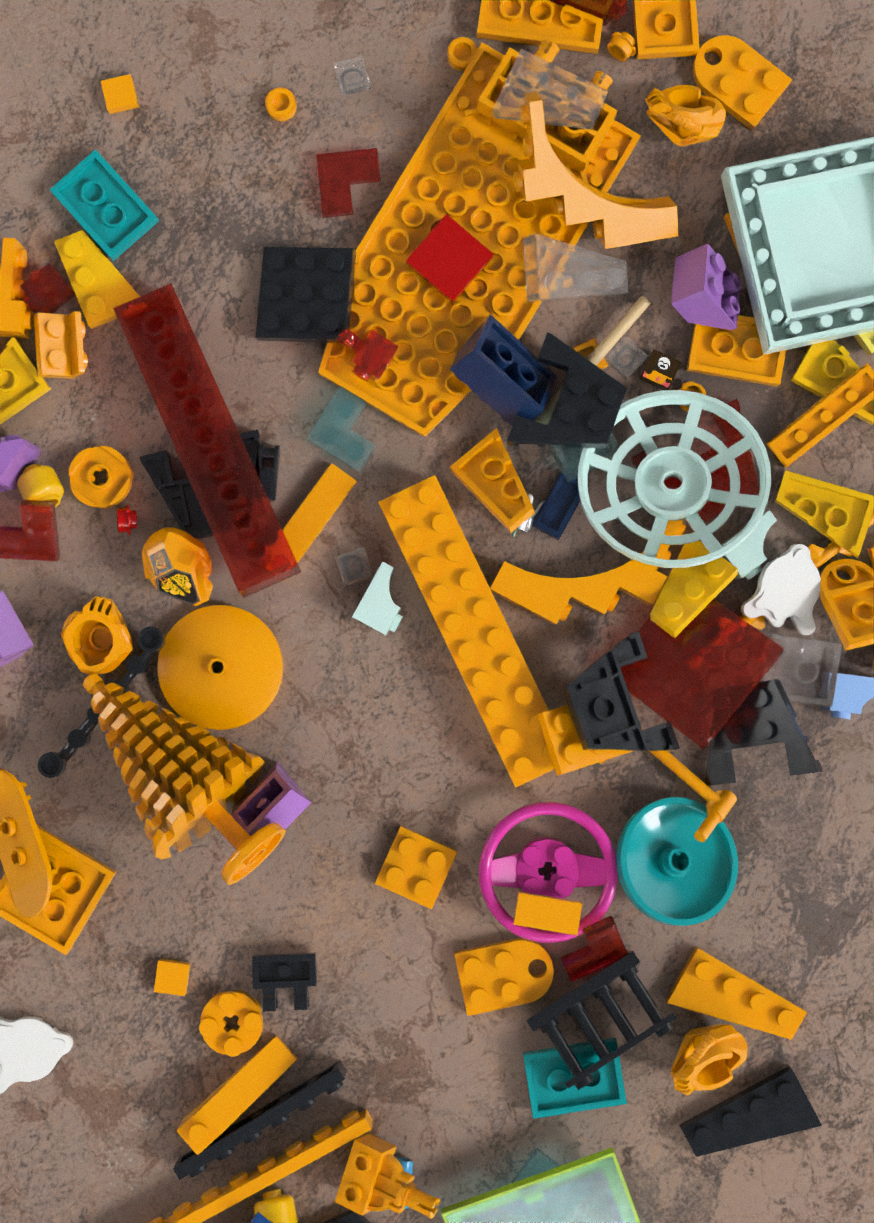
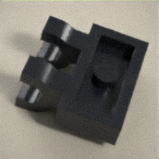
M316 952L252 956L253 989H262L263 1012L276 1011V1008H278L276 988L294 987V1010L308 1009V986H317Z

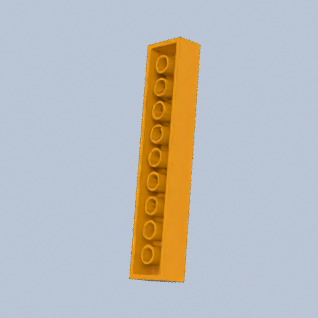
M433 475L379 501L378 503L513 785L516 788L553 770L554 766L537 715L549 710L436 476Z

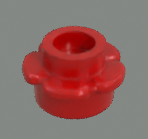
M126 505L125 508H116L118 533L127 532L128 535H131V529H137L136 510H130L129 505Z

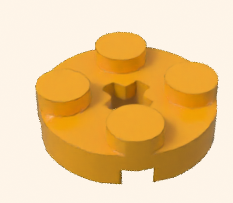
M108 446L89 447L79 452L70 464V487L74 496L82 503L93 508L109 509L126 498L132 487L134 473L128 460L117 450ZM107 470V482L96 485V477L93 476L94 472Z
M242 990L217 993L208 1001L201 1013L199 1031L204 1041L214 1051L230 1057H235L240 1053L248 1051L256 1044L263 1030L264 1022L261 1006L251 994ZM236 1015L239 1018L237 1024L240 1027L238 1029H228L224 1017L231 1018Z

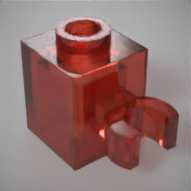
M50 263L41 270L36 269L27 276L28 280L20 285L27 294L23 300L34 313L40 310L42 313L53 314L76 295Z
M345 328V330L342 329L336 341L354 351L347 364L353 367L352 373L366 382L369 379H380L399 348L373 329L366 331L361 339L355 333Z

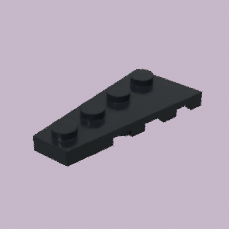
M788 1066L683 1122L679 1126L695 1156L698 1157L819 1127L822 1124L795 1073Z

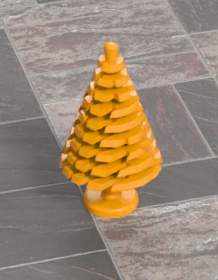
M96 673L90 674L84 679L83 687L89 694L93 695L90 702L95 714H100L98 717L100 728L103 732L109 731L105 735V740L111 750L114 748L113 758L116 765L121 768L120 775L124 784L129 786L128 794L133 804L136 801L139 803L136 806V812L142 822L145 819L144 831L147 838L152 840L151 848L155 857L161 860L171 857L169 847L172 845L179 853L192 845L189 833L191 829L200 839L211 830L212 824L236 849L223 866L221 878L226 884L232 885L237 883L258 867L278 846L286 830L279 823L273 822L265 825L250 836L228 813L226 799L228 798L235 805L246 794L245 781L249 779L254 785L264 764L261 757L252 752L246 753L242 747L232 743L233 749L229 750V743L225 738L220 736L215 738L207 729L200 726L193 727L194 725L189 720L183 717L176 718L173 712L165 708H161L162 711L156 715L155 713L159 709L157 704L150 700L143 703L141 697L131 691L123 694L124 688L114 682L105 685L102 678Z

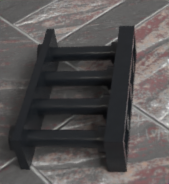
M634 951L526 1020L533 1032L541 1029L543 1034L547 1033L573 1076L572 1079L565 1083L568 1089L575 1085L577 1090H580L594 1080L591 1074L653 1033H656L659 1038L675 1028L671 1023L676 1019L674 1013L664 1018L636 973L639 971L636 966L640 964V961ZM619 977L623 982L626 981L654 1024L639 1035H637L610 992L612 988L609 984ZM591 995H594L596 999L600 998L627 1043L612 1053L583 1009L585 1007L583 1000ZM565 1012L569 1016H574L600 1058L598 1062L586 1070L583 1069L557 1027L559 1022L556 1018Z

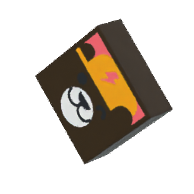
M653 349L639 379L661 390H669L682 362Z

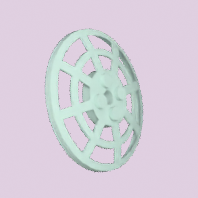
M662 390L647 393L621 404L614 426L627 417L635 434L630 436L618 448L612 460L595 454L596 448H583L578 466V491L581 505L588 521L598 535L613 549L628 558L647 565L664 568H686L702 565L721 558L737 548L752 533L761 520L771 487V467L768 454L759 434L749 421L733 407L716 398L684 390ZM660 405L690 406L685 424L662 423L647 428L638 411ZM702 409L726 420L744 438L727 448L716 436L697 427ZM662 434H682L678 446H668L659 449L652 437ZM697 438L707 443L718 454L704 461L697 453L690 450L693 439ZM640 443L647 456L641 461L638 468L635 469L621 464L628 452ZM750 449L755 455L759 469V496L739 493L740 474L735 459ZM724 465L727 467L730 478V492L711 489V473ZM589 466L607 472V495L611 507L594 512L588 494ZM617 476L635 482V497L621 503L619 502L616 491ZM670 477H675L681 481L682 485L677 489H669L665 486L664 481ZM707 501L726 504L719 516L707 526L697 513ZM735 506L755 508L752 517L744 529L731 542L722 547L712 533L717 531L728 520ZM643 507L648 513L656 517L652 530L648 531L639 526L627 514ZM618 518L631 532L648 540L644 553H637L620 544L604 529L602 523ZM686 519L694 530L693 533L680 536L664 535L668 520ZM701 540L710 552L707 555L686 560L656 558L660 544L682 545Z

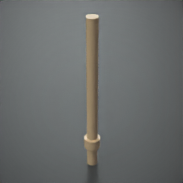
M641 296L586 359L597 366L651 304L649 300ZM562 387L545 405L543 413L533 419V421L545 425L549 424Z

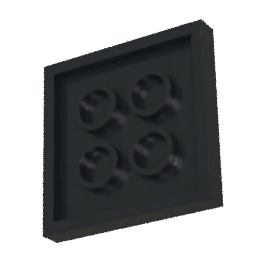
M264 247L255 338L259 341L348 343L356 251L353 248Z

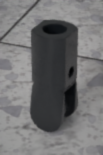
M264 444L259 445L255 500L276 501L280 445H276L275 448L264 447ZM274 460L273 468H263V461Z

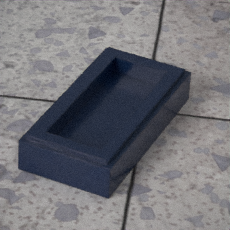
M561 471L533 521V527L557 540L560 539L581 501L577 478Z

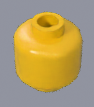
M32 464L23 470L17 481V487L29 508L46 512L60 504L64 488L52 467Z
M281 1189L262 1193L263 1200L258 1201L254 1205V1214L256 1215L259 1212L272 1223H298L294 1199L291 1195H282Z

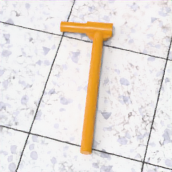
M650 751L707 801V817L694 834L697 841L705 842L716 825L723 821L737 801L735 794L729 790H717L714 792L669 751Z

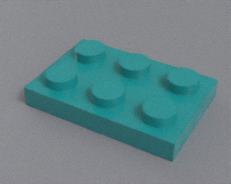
M96 149L50 189L51 193L113 262L159 222L157 216Z
M616 1038L603 1039L611 1053L618 1049ZM590 1042L569 1045L584 1070L600 1060ZM555 1047L523 1052L533 1119L627 1104L620 1056L593 1072L591 1076L594 1080L580 1090H577L575 1085L569 1089L565 1085L573 1076Z

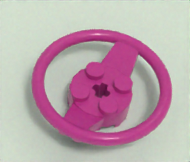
M556 802L530 804L504 817L487 837L479 860L478 875L480 889L492 915L512 933L535 942L555 943L567 941L591 929L600 921L610 907L618 883L616 853L604 829L585 812L573 806ZM557 815L571 819L589 831L598 843L604 858L572 852L559 839L546 836L532 839L518 853L493 858L504 835L518 823L534 816ZM548 861L551 867H555V870L550 873V876L544 877L543 873H538V869L544 867V862ZM604 885L602 894L595 907L580 920L578 935L513 925L514 918L502 907L493 889V886L522 888L523 892L564 898L570 896L574 888Z

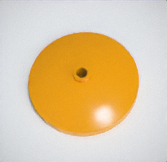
M207 606L190 612L181 618L165 637V644L158 656V679L167 702L181 717L189 720L194 725L207 729H232L255 720L272 704L278 694L283 678V657L275 635L260 618L246 610L233 606ZM217 661L223 664L221 673L213 671L215 668L214 663Z

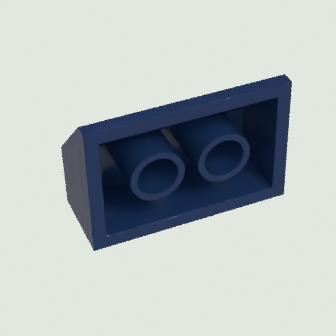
M491 314L458 351L450 368L460 381L471 388L483 402L492 407L511 426H513L516 415L533 420L543 413L557 378L545 364L539 363L538 358Z

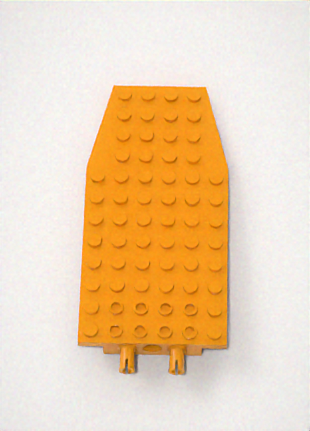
M547 39L542 40L532 60L510 47L506 54L503 55L483 42L480 44L356 249L348 343H327L318 371L320 376L424 438L472 391L450 370L458 351L490 314L513 336L520 340L590 223L584 222L566 226L561 216H556L554 197L526 201L520 191L516 192L514 172H518L517 160L528 159L525 157L523 149V138L528 137L527 125L523 126L520 118V105H524V94L537 92L543 101L545 133L553 151L564 166L588 185L608 193L641 137L638 133L615 121L618 110L601 101L608 87L613 82L609 75L606 74L601 82L604 72L596 71L584 91L548 70L553 59L559 53V48L555 43H552L549 48L550 40ZM446 214L494 254L492 260L454 303H451L406 264L408 257Z

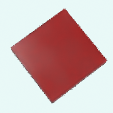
M446 214L408 257L406 264L451 303H454L492 260L494 254Z

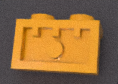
M73 311L68 315L36 313L34 315L38 377L74 379L82 375L87 367L88 358L86 352L83 351L85 323L81 321V312Z

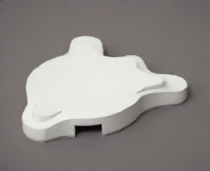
M793 544L780 557L766 563L758 578L755 593L751 598L743 602L741 606V612L745 617L755 618L763 615L775 627H781L786 618L790 617L798 633L810 635L815 631L812 611L819 597L821 578L811 560L809 549L803 544Z
M0 1016V1094L15 1082H31L48 1075L60 1058L72 1049L73 1039L71 1035L59 1031L56 1027L52 1028L48 1023L42 1021L44 1018L26 1016L16 1020H9Z

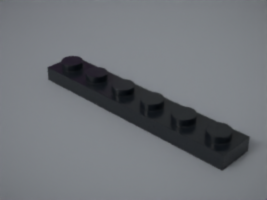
M339 1060L227 1128L199 1155L191 1150L178 1158L173 1170L179 1180L187 1175H190L191 1178L197 1176L207 1168L208 1162L215 1158L218 1161L225 1159L234 1152L235 1149L233 1147L243 1141L245 1144L253 1142L262 1134L261 1130L269 1125H272L273 1128L281 1125L289 1118L288 1114L297 1108L303 1111L316 1102L315 1097L324 1092L329 1095L342 1087V1081L345 1080L346 1069L342 1062Z

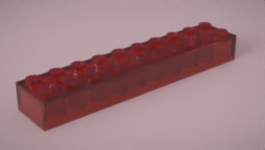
M170 283L113 308L238 592L245 598L301 573L297 560L172 284Z

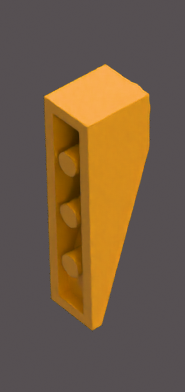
M277 1035L274 1036L191 1111L180 1123L177 1133L199 1155L297 1060V1057Z

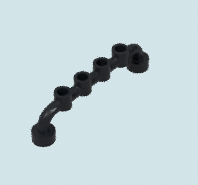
M146 627L140 631L138 644L141 650L137 655L131 656L127 660V668L120 677L110 682L124 688L123 694L129 691V684L137 674H143L148 670V660L154 652L163 648L165 635L159 628ZM92 707L88 709L87 718L81 726L69 733L68 742L60 752H48L40 757L38 770L43 776L54 778L63 774L66 769V763L78 748L85 747L90 743V733L97 726L100 715L95 714Z

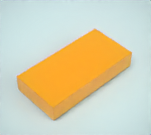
M518 891L513 925L578 935L583 903Z

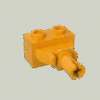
M369 1133L354 1140L334 1202L361 1216L369 1211H385L388 1209L399 1214L407 1206L432 1219L438 1209L434 1206L439 1205L440 1198L429 1195L415 1187L414 1182H412L414 1181V1175L405 1172L402 1164L394 1157L396 1145Z

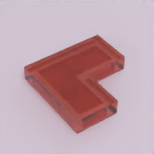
M377 148L316 154L323 218L354 215L350 185L381 182Z
M23 500L20 504L23 527L0 526V558L58 561L60 558L55 501Z
M612 916L585 927L583 932L589 945L561 958L571 982L617 962L628 955Z

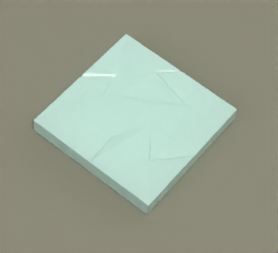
M874 137L726 167L721 174V180L763 355L874 331Z

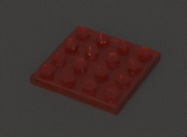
M713 599L675 638L654 623L651 617H649L638 630L648 658L622 666L621 671L628 691L632 696L704 750L783 654L784 650L780 645Z

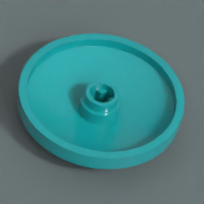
M670 797L651 802L632 815L620 834L616 860L618 877L622 888L632 904L641 913L661 924L688 926L704 922L716 915L725 906L735 888L738 876V855L733 837L723 821L718 823L705 842H699L694 837L695 832L707 817V808L702 803L681 797Z

